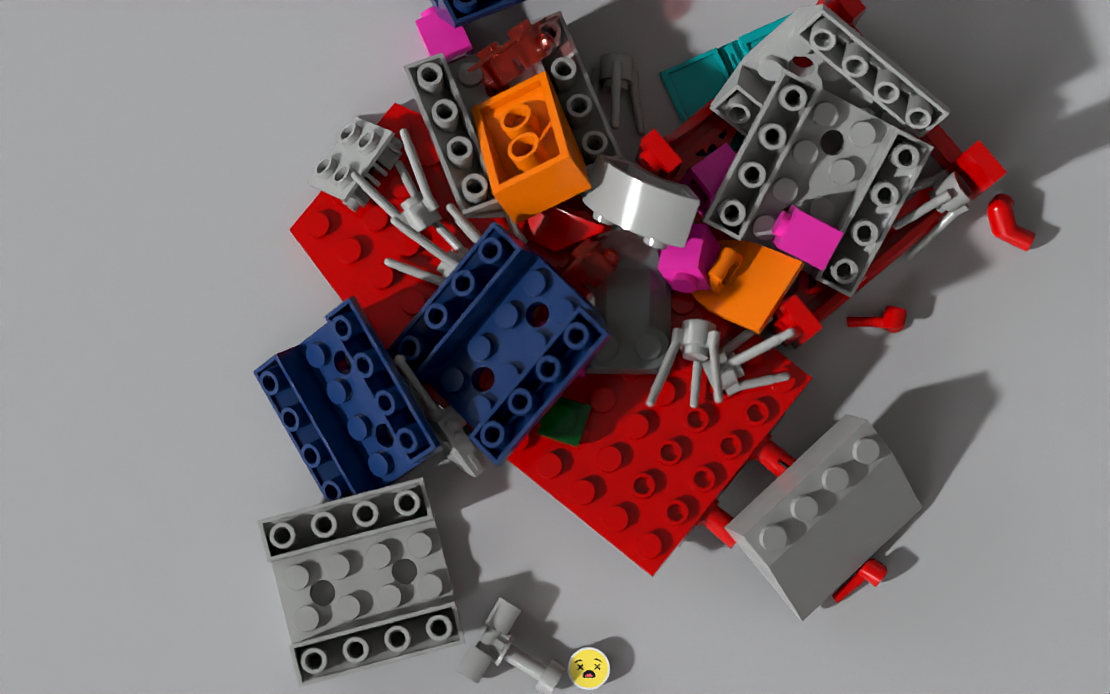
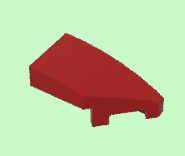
M557 204L526 219L522 233L526 238L554 251H562L567 248L578 247L599 234L609 232L612 225L598 222L587 211L574 212L561 204Z

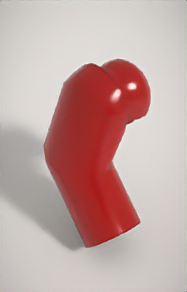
M1004 193L995 195L987 207L991 232L998 239L1027 252L1036 233L1017 225L1013 210L1015 204L1011 196Z

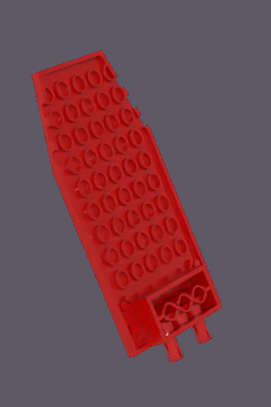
M394 103L376 125L395 133L394 136L402 141L400 130L402 128L408 130L431 193L439 205L437 210L442 217L440 222L470 251L474 246L473 241L455 223V218L446 209L450 203L458 210L459 207L422 115ZM403 145L400 150L403 154L398 160L403 162L416 188L421 192ZM376 161L375 163L382 167L388 175L383 177L373 169H370L368 173L381 183L379 188L374 185L372 186L400 213L404 212L400 204L411 196L395 164L391 170H388ZM321 191L289 230L343 302L355 295L387 350L439 286L386 266L384 263L385 259L391 258L442 277L443 274L437 271L441 260L391 223V217L372 198H370L365 208L360 206L357 212H354L346 207L342 200ZM579 194L559 203L574 212L587 211L592 215L594 213L593 210L585 205L582 201L583 198ZM505 217L467 218L482 235L493 222H497L511 232ZM525 220L522 221V222H520V223H518L521 232H522V229H523ZM433 225L420 232L446 253L450 250L456 252ZM596 236L578 247L567 248L562 251L551 250L526 238L528 240L527 245L550 262L586 298L587 246L591 244ZM671 290V341L673 329H682V323L687 319H701L715 324L716 331L720 332L719 349L747 329L709 312L698 303L691 293ZM543 304L539 315L533 319L536 327H540V322H547L549 318V310L545 304ZM755 334L731 353L734 352L735 355H738L765 340ZM774 347L740 364L745 375L737 380L742 381L788 372L791 375L789 380L741 390L731 396H728L724 389L722 390L723 401L716 403L714 390L702 367L699 403L696 408L690 406L693 361L683 358V351L680 348L671 366L670 375H667L661 392L652 407L647 406L646 401L657 374H586V377H576L561 396L592 407L579 448L539 436L537 432L540 423H537L506 460L651 577H654L675 549L683 544L696 526L700 527L703 525L731 549L736 542L724 527L734 518L718 506L720 496L749 460L752 462L756 459L777 477L787 470L778 462L789 468L796 461L794 457L770 440L772 438L771 433L784 418L786 411L810 383L812 377ZM396 366V368L398 369L399 373H400L402 376L405 377V375H404L403 372L400 370V368H399L398 366ZM490 368L484 370L480 375L479 384L484 392L488 391L494 384L495 377ZM420 381L433 401L443 409L450 405L429 383ZM466 422L465 426L473 432L474 429Z

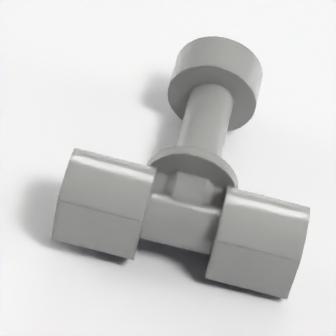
M499 598L484 623L488 625L477 645L475 647L473 645L470 646L456 671L478 684L491 662L499 666L502 659L537 679L538 683L535 689L543 694H551L566 667L553 659L546 666L512 645L515 636L510 634L509 631L522 610Z

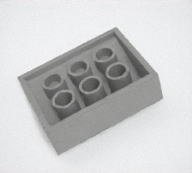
M845 414L724 528L797 618L804 621L922 509V506L893 452L869 421Z

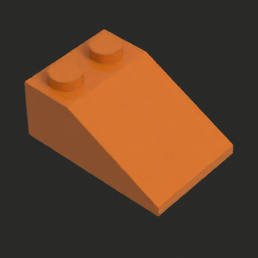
M546 71L471 107L492 193L515 224L592 188L584 159Z

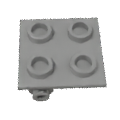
M355 116L352 122L342 128L338 135V141L328 156L323 157L317 163L314 175L308 184L342 200L346 207L357 212L360 206L365 208L371 197L352 179L351 173L357 171L366 181L379 188L381 183L368 173L369 170L373 169L381 176L387 177L388 173L375 162L377 161L386 169L391 170L403 154L400 150L404 143L394 136L395 133Z

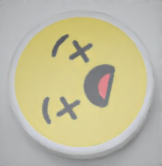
M585 647L577 650L571 656L568 662V674L571 681L577 687L593 690L602 686L608 679L610 664L603 652L596 648Z

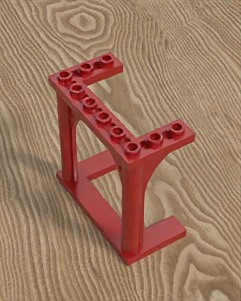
M818 0L816 5L824 4L863 36L855 27L867 9L860 0ZM805 56L792 58V61L799 67H810L813 64ZM714 97L668 135L661 137L654 128L641 139L635 161L651 173L679 183L690 168L706 158L696 156V154L701 150L706 154L711 145L716 150L726 142L730 146L737 130L710 109V105L715 99ZM939 124L921 138L911 132L917 139L934 147L930 155L943 170L946 169L949 174L958 171L964 177L972 191L973 200L1007 173L980 140L963 153ZM726 131L724 139L718 137L720 134ZM933 186L920 190L904 203L894 222L930 200L928 192L934 189ZM935 208L898 230L891 226L855 294L924 237L948 211L940 213ZM698 210L692 224H707L702 221L703 216ZM707 224L717 241L732 240L730 235ZM801 270L798 274L799 283L796 292L791 296H784L773 313V320L771 321L773 325L770 327V330L775 336L789 328H793L795 335L781 344L785 347L791 344L794 349H797L821 330L823 326L820 323L849 300L850 297L815 279L812 281L816 285L808 289V273Z

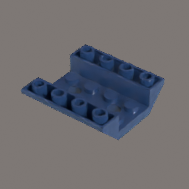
M493 222L387 349V352L393 359L397 355H403L406 358L405 362L417 379L429 383L474 429L469 438L496 466L500 467L612 335L601 313L550 262L500 224ZM545 304L549 310V318L543 326L536 327L533 321L534 311L538 306ZM490 368L494 373L495 380L493 386L484 392L480 387L479 379L482 372Z
M355 295L346 299L324 316L327 323L299 345L275 354L253 371L262 390L265 392L327 502L390 486L442 451L439 440ZM345 354L352 364L351 368L346 363ZM386 426L389 428L391 434L393 435L394 441L391 440V438L388 436Z

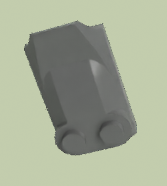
M612 225L609 232L597 235L591 244L587 246L586 299L601 313L612 336L586 365L585 373L658 374L671 344V285L666 282L658 270L662 249L647 245L643 241L644 236L633 233L618 225Z

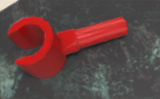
M887 305L883 318L876 316L847 317V327H874L898 333L904 328L907 311L900 307Z
M869 558L858 569L852 579L833 593L832 597L839 603L859 587L864 580L876 587L887 574V567L878 560Z

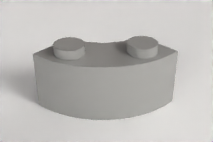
M597 153L589 178L592 188L585 191L582 199L585 205L594 211L592 217L598 222L607 225H618L633 233L644 236L643 241L654 248L667 249L669 245L684 248L700 200L687 185L676 183L651 173L637 162Z

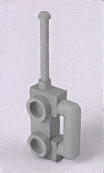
M397 355L394 358V364L400 368L427 406L428 410L422 413L439 440L442 452L448 459L455 462L459 470L477 478L488 465L483 459L486 455L462 430L466 425V421L452 406L449 405L446 409H443L438 404H435L405 362L406 358L403 355Z

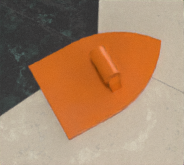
M718 240L720 245L719 255L707 273L710 277L711 290H695L691 294L709 312L761 334L802 270L804 263L757 243L743 240Z

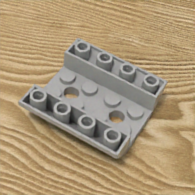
M824 4L800 6L744 56L710 105L712 111L746 137L782 68L858 108H870L874 111L875 117L906 133L910 130L919 138L950 115V109ZM805 56L813 62V65L805 68L799 67L792 61V58ZM837 130L827 131L821 138V148L825 153H835L841 148L843 140L840 132Z
M561 11L521 24L520 39L447 64L442 52L403 66L459 210L466 218L505 217L503 207L494 197L491 190L471 107L491 98L487 95L486 89L493 82L503 83L508 88H511L546 71L580 149L589 178L597 153L622 159V155Z
M782 68L702 221L738 240L743 239L744 241L757 243L803 261L779 249L772 242L775 237L772 234V228L780 213L792 204L799 206L802 210L837 227L844 233L824 271L803 261L804 266L802 270L809 273L815 280L852 298L934 147ZM837 130L840 132L843 140L841 148L835 153H825L820 144L822 136L827 131Z
M423 477L258 520L267 561L272 563L292 643L289 645L299 687L466 643L442 543ZM402 559L413 561L417 567L415 579L408 584L399 583L393 575L394 565ZM322 580L330 582L335 588L333 601L324 606L317 604L312 598L313 586Z

